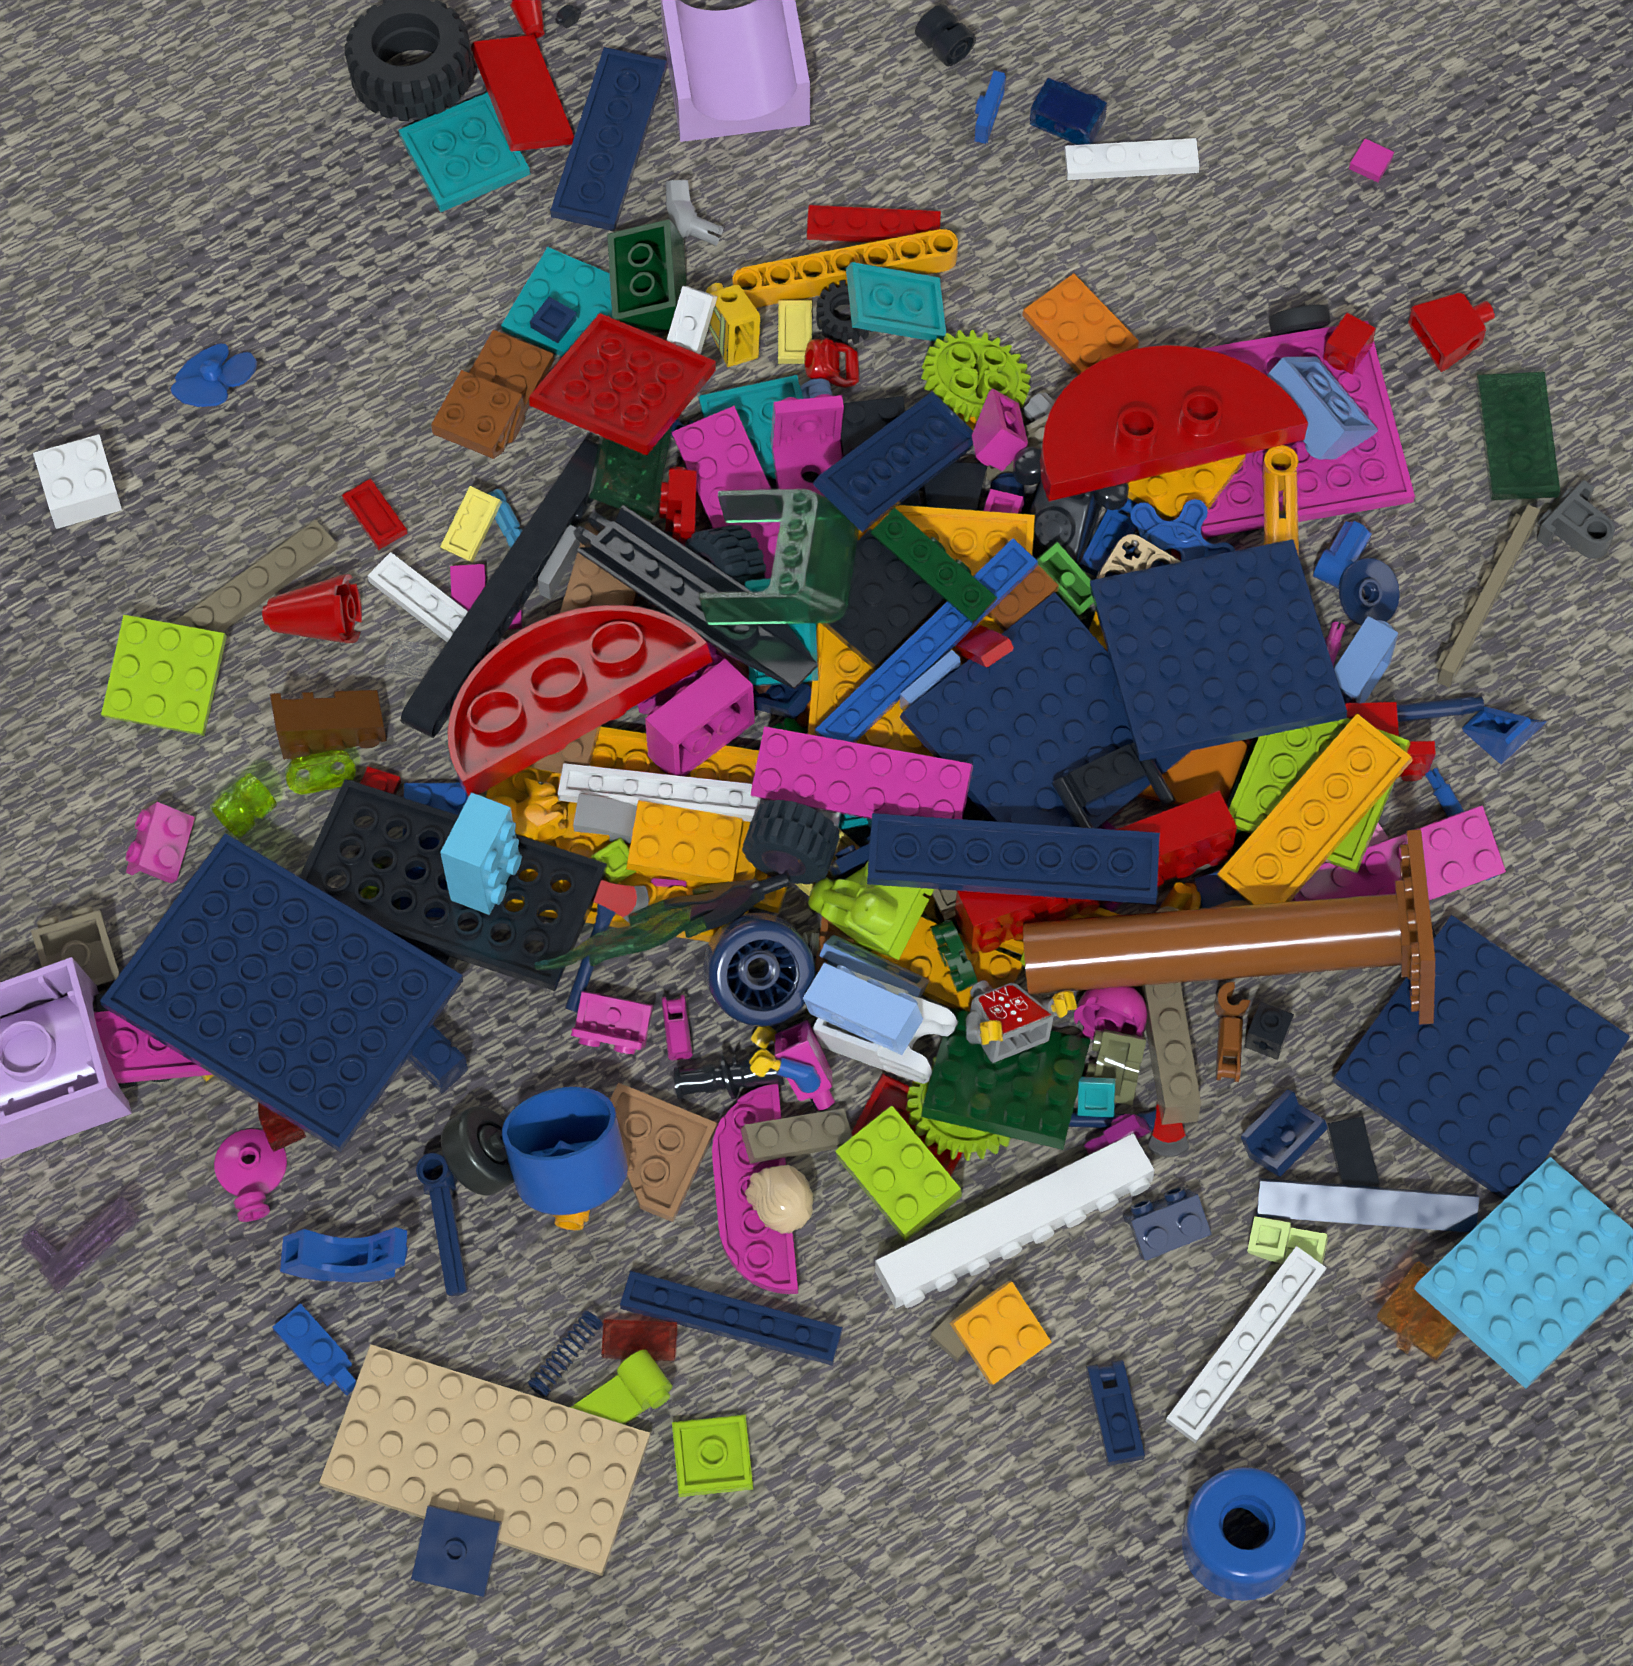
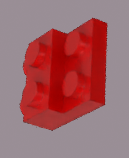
M673 467L669 469L668 482H661L659 518L666 519L665 531L672 532V538L685 546L687 539L691 538V535L695 533L697 471L688 470L683 467Z

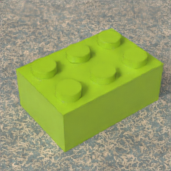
M892 1105L835 1150L839 1162L905 1242L962 1197L961 1188Z

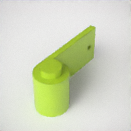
M646 1349L640 1350L620 1364L617 1369V1376L570 1408L625 1425L649 1407L655 1409L667 1402L670 1398L669 1392L672 1389V1384Z

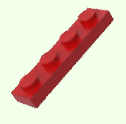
M809 205L807 240L871 243L939 230L941 211Z

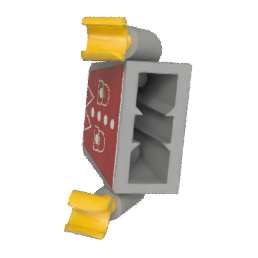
M980 981L970 991V995L974 999L972 1000L970 1013L966 1017V1038L969 1043L981 1044L992 1063L1045 1043L1050 1038L1053 1017L1058 1016L1062 1018L1067 1015V1010L1077 1009L1074 993L1068 990L1056 993L1052 999H1042L1027 993L1015 983H1009L993 989L987 981Z

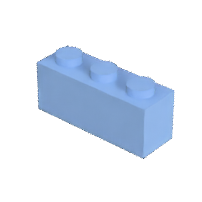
M824 963L803 997L811 1015L900 1055H903L923 1021L918 1003L914 998L905 993H899L898 995L891 993L876 980L868 979L864 981L856 977L850 969L841 965L835 968Z

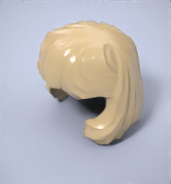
M789 1165L770 1167V1169L764 1168L761 1172L751 1175V1183L748 1189H745L746 1199L752 1205L753 1210L757 1211L765 1227H769L780 1234H789L794 1230L801 1229L811 1218L813 1212L812 1205L814 1203L813 1193L804 1174Z

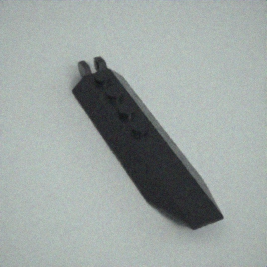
M623 505L616 521L610 522L596 512H593L588 517L591 526L596 531H599L597 536L582 526L577 527L573 531L574 537L585 546L577 549L579 554L671 617L689 626L702 638L728 656L793 689H796L818 667L816 661L774 606Z

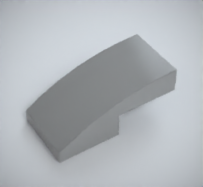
M579 794L573 823L574 831L609 835L610 842H614L621 837L626 844H631L637 806L609 798Z

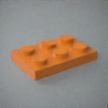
M1074 273L1023 309L1022 316L1078 375L1103 359L1136 349L1139 346V340Z

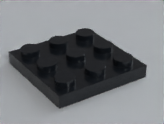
M869 529L814 583L816 620L876 671L946 600L872 536V529Z

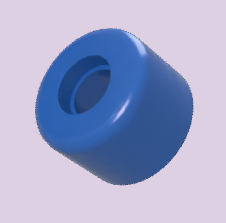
M563 1087L539 1093L523 1101L512 1110L503 1124L502 1138L517 1193L526 1205L536 1211L550 1215H571L585 1212L608 1201L619 1191L625 1182L628 1173V1161L616 1111L610 1099L598 1091L582 1087Z
M1241 1467L1218 1473L1198 1489L1190 1503L1182 1533V1550L1186 1564L1197 1581L1218 1596L1239 1601L1265 1597L1278 1590L1289 1579L1296 1567L1306 1536L1304 1511L1293 1490L1283 1480L1267 1471ZM1244 1508L1249 1510L1263 1524L1266 1538L1265 1542L1258 1548L1242 1550L1231 1545L1225 1538L1222 1530L1223 1520L1232 1509Z

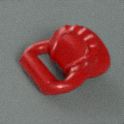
M827 338L824 340L813 339L807 344L804 365L808 378L812 380L825 379L831 384L842 388L853 387L859 382L858 352L854 348L844 343L833 342V340ZM838 352L845 354L846 379L839 375L840 355Z

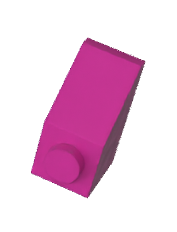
M993 388L987 395L972 434L975 456L982 464L986 466L992 465L1003 471L1014 460L1016 454L1028 445L1019 403Z

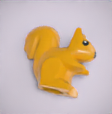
M524 777L523 782L528 798L519 804L511 797L504 795L495 796L490 799L511 807L513 822L516 823L515 833L517 835L547 844L567 830L564 824L559 823L563 815L561 812H558L561 809L560 805L555 804L559 801L558 797L555 796V787L549 783L534 781Z

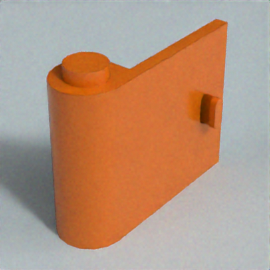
M1241 740L1192 750L1186 757L1162 775L1176 799L1172 804L1182 805L1216 791H1220L1227 804L1247 752V745ZM1151 785L1137 796L1160 801Z

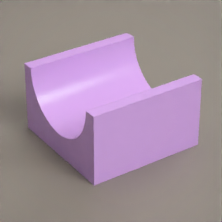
M661 0L662 33L680 142L810 125V80L795 0H756L742 7L720 11L693 8L680 0Z
M72 957L0 982V1160L132 1114L129 1101L121 1091L111 1070L96 1026L93 1000H95V995L99 994L97 985Z

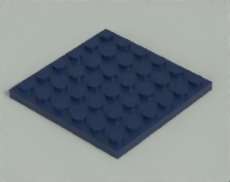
M1293 539L1090 580V591L1139 761L1347 719V709Z
M1054 592L1001 634L1010 639L1014 647L1013 651L989 667H984L969 659L900 715L901 720L934 757L973 765L968 796L989 821L1076 827L1052 782L1060 777L1067 776L1069 772L1134 742L1108 652ZM1191 751L1153 758V761L1161 775H1164ZM1144 777L1082 807L1093 828L1098 829L1151 784L1147 777Z
M1451 915L1433 940L1436 960L1434 1023L1419 1025L1418 1011L1411 1012L1409 990H1411L1410 979L1406 977L1334 1076L1332 1082L1505 1200L1541 1166L1631 1036Z

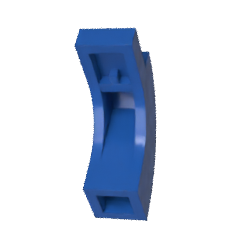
M394 1227L368 1237L340 1238L303 1229L283 1237L280 1272L318 1281L374 1282L395 1277V1269L405 1266V1259L408 1253L406 1245L407 1230Z

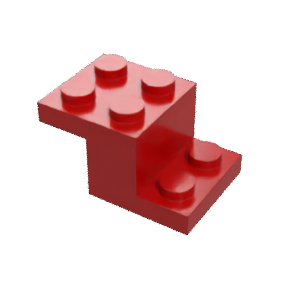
M1396 702L1345 703L1348 719L1352 720L1356 714H1359L1376 729L1399 737ZM1435 741L1410 742L1407 753L1412 757L1413 761L1399 776L1403 781L1421 780L1422 776L1429 772L1436 755Z

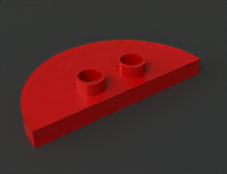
M1163 345L1128 350L1103 359L1084 370L1064 388L1056 399L1048 415L1042 441L1040 472L1043 488L1049 502L1305 440L1308 421L1294 400L1276 382L1256 368L1236 358L1219 352L1188 346Z
M626 605L591 606L566 611L537 621L510 636L486 655L469 674L459 690L450 713L448 748L450 758L468 798L471 792L480 795L544 757L560 752L572 741L608 721L623 716L630 708L713 662L707 643L697 632L671 616L642 607Z

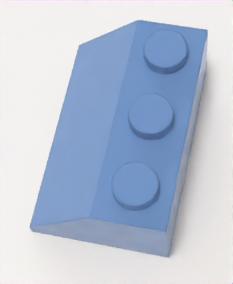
M1283 357L1267 374L1294 400L1308 421L1306 436L1303 441L1306 444L1305 449L1314 458L1319 460L1337 459L1378 431L1376 426L1318 357Z

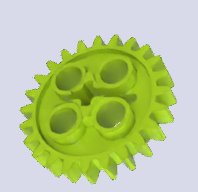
M958 330L955 338L946 333L943 341L937 338L934 346L929 347L922 365L924 371L921 379L927 381L924 387L925 390L933 391L948 407L953 409L952 411L956 415L959 413L964 414V422H968L970 417H975L976 421H978L987 395L992 388L1019 403V407L1022 408L1030 390L1028 383L1031 376L1025 374L1028 367L1027 364L1018 363L1021 355H1011L1009 353L1011 345L1001 347L999 345V337L992 342L988 340V333L986 332L979 338L974 330L970 331L968 337H965L963 332Z
M936 1057L933 1058V1061H932V1066H931L932 1072H933V1068H934V1065H935ZM930 1079L925 1084L912 1082L913 1087H909L907 1098L909 1100L907 1101L906 1111L911 1112L909 1124L916 1125L915 1134L917 1136L927 1135L925 1140L926 1147L937 1143V1154L940 1155L947 1148L951 1150V1159H955L958 1152H963L966 1161H969L972 1152H976L982 1160L985 1158L986 1149H989L996 1155L998 1154L1000 1144L1005 1147L1009 1146L1010 1137L921 1117Z

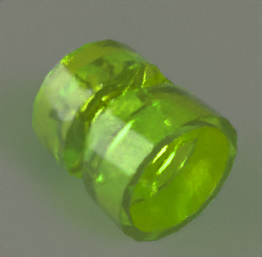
M248 772L232 785V793L224 792L210 804L212 812L220 823L239 839L255 826V818L263 819L277 807V802L270 791L260 780Z

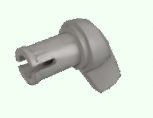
M688 180L666 181L668 216L681 236L688 238L691 235L711 243L713 246H717L720 238L709 234L708 230L722 235L724 226H719L697 217L695 207L690 201Z

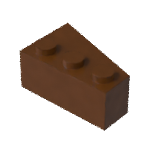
M334 691V698H314L313 692H302V699H282L281 693H271L270 698L283 760L302 761L309 758L310 755L324 752L329 755H335L343 752L346 748L357 746L373 748L379 745L380 742L387 741L378 691Z

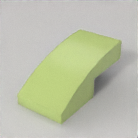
M1254 1216L1247 1251L1260 1258L1283 1264L1297 1246L1323 1265L1328 1236L1325 1233L1291 1228L1290 1222Z

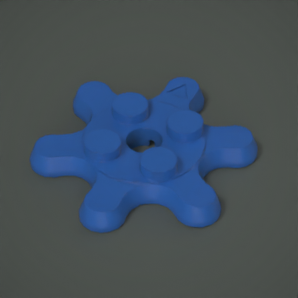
M1194 499L1186 502L1180 516L1173 521H1164L1159 518L1155 509L1148 503H1139L1131 510L1130 518L1137 527L1140 537L1164 552L1167 549L1176 550L1181 556V562L1235 551L1234 547L1229 543L1211 544L1202 537L1201 526L1207 518L1208 511L1206 505L1200 500ZM1136 547L1126 549L1124 557L1126 559H1130L1133 556L1137 558L1138 555L1134 553ZM1154 561L1151 568L1164 566L1161 561Z

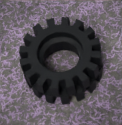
M845 280L839 281L838 288H836L834 283L830 284L829 292L823 289L821 298L818 297L816 307L817 326L819 330L822 329V335L825 338L831 335L833 342H837L838 338L842 339V343L848 345V339H852L853 345L859 343L860 336L863 340L869 337V330L852 328V321L839 320L833 314L838 306L850 305L848 286H845Z

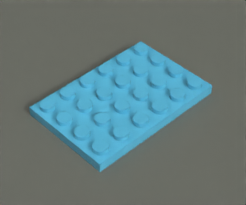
M1549 1157L1422 1277L1414 1290L1527 1389L1633 1284V1228L1555 1160Z

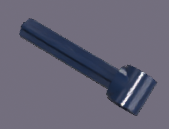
M429 1153L419 1160L416 1174L423 1184L424 1194L430 1195L446 1293L448 1296H460L466 1293L468 1288L451 1192L456 1189L457 1179L450 1171L443 1156L437 1153ZM443 1165L441 1177L432 1181L431 1173L433 1169Z

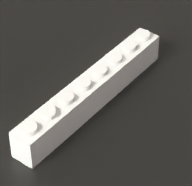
M1133 1133L875 1260V1272L895 1309L902 1305H905L906 1308L915 1306L924 1300V1294L934 1289H937L939 1292L945 1291L957 1283V1278L967 1273H970L971 1276L977 1275L990 1266L989 1262L1001 1256L1004 1260L1009 1259L1022 1250L1021 1246L1033 1240L1036 1244L1046 1241L1054 1235L1053 1230L1064 1225L1068 1228L1074 1227L1086 1219V1214L1096 1209L1100 1212L1106 1211L1118 1203V1198L1128 1193L1131 1196H1136L1150 1187V1182L1153 1180L1154 1168Z

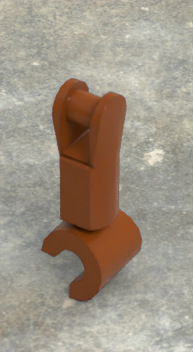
M1228 982L1220 988L1214 1003L1215 1013L1220 1018L1215 1078L1217 1081H1220L1221 1077L1234 1078V1082L1239 1083L1243 1037V1020L1241 1019L1246 1014L1250 1000L1243 999L1238 1005L1228 1003L1235 989V982ZM1223 1056L1235 1057V1064L1223 1063Z

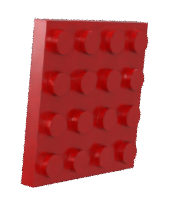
M599 313L529 396V406L644 455H648L716 371V361Z

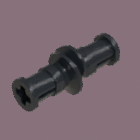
M719 1054V1065L708 1064L699 1068L681 1070L680 1067H674V1083L678 1099H684V1095L703 1092L709 1094L725 1089L731 1099H737L740 1087L754 1088L757 1085L777 1082L782 1086L785 1085V1077L776 1075V1070L772 1068L764 1077H760L750 1070L751 1064L749 1061L751 1059L738 1062L736 1054H733L732 1063L729 1064L724 1054Z

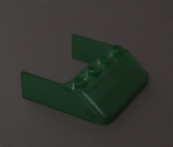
M809 489L718 491V499L725 523L780 522L769 587L761 592L700 593L699 601L707 625L832 623L842 618L847 609L859 529L825 496Z

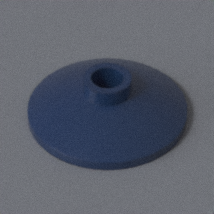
M1373 558L1360 559L1352 563L1344 572L1339 586L1340 603L1348 618L1357 625L1362 626L1368 616L1376 621L1382 620L1387 622L1395 613L1399 603L1400 591L1397 578L1391 568L1384 562ZM1362 588L1365 591L1364 599L1362 597Z

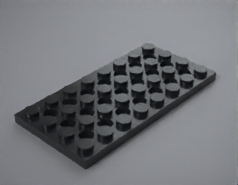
M345 779L299 877L410 944L556 991L594 904L593 901L600 881L605 878L607 864L516 834V838L519 840V855L522 856L520 867L515 875L510 874L505 884L507 889L502 902L499 905L495 904L490 915L451 901L449 890H443L439 887L441 881L446 879L440 852L459 815ZM362 816H370L374 819L373 824L367 828H359L355 825V822ZM400 826L407 830L406 834L399 839H393L388 836L389 830L393 827ZM428 837H435L440 841L437 847L430 850L422 848L420 844ZM354 845L361 849L359 854L353 858H346L341 855L343 849L347 846ZM382 856H388L393 859V863L385 869L375 867L374 862ZM414 867H421L426 870L425 875L417 880L406 876L407 872ZM526 869H532L538 873L537 878L530 882L520 880L519 875ZM336 875H341L347 879L346 883L339 888H332L327 885L329 879ZM558 880H566L571 883L569 890L563 893L555 892L552 889V885ZM368 886H374L379 889L378 895L372 899H365L360 896V893ZM400 897H408L412 900L410 907L404 910L394 908L393 903ZM513 899H519L525 903L524 907L518 912L508 911L505 908L506 904ZM432 908H441L445 911V915L437 921L426 918L427 912ZM545 910H553L558 914L556 920L551 923L541 922L538 917ZM465 919H474L478 922V926L469 932L462 931L459 928V924ZM501 929L508 930L511 933V937L507 941L499 943L492 939V935L496 931ZM533 940L541 941L545 945L542 951L535 954L527 952L525 946Z

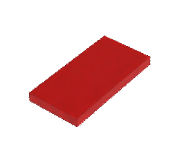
M528 35L473 41L471 47L473 56L510 151L572 145L574 139L573 132L535 36Z

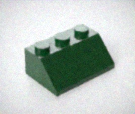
M670 219L608 233L612 318L640 329L656 332L670 329L682 287L687 286L683 237Z

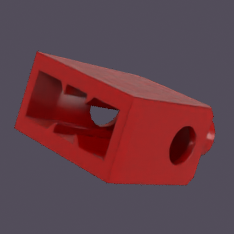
M1456 293L1413 306L1408 324L1440 372H1443L1483 343L1486 332L1484 323L1493 320L1495 314L1488 301L1472 307L1464 294Z

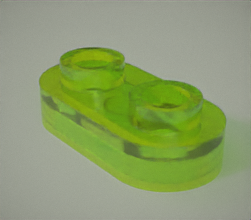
M332 750L293 759L286 767L285 776L287 785L293 792L297 794H310L341 787L345 779L353 780L356 769L354 760L349 753L343 750ZM335 762H341L343 767L340 770H333L331 765ZM301 769L309 771L306 777L296 775Z

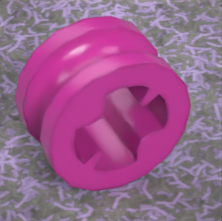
M250 1192L235 1199V1208L240 1210L237 1214L239 1221L250 1222L269 1214V1206L264 1204L266 1201L264 1192Z

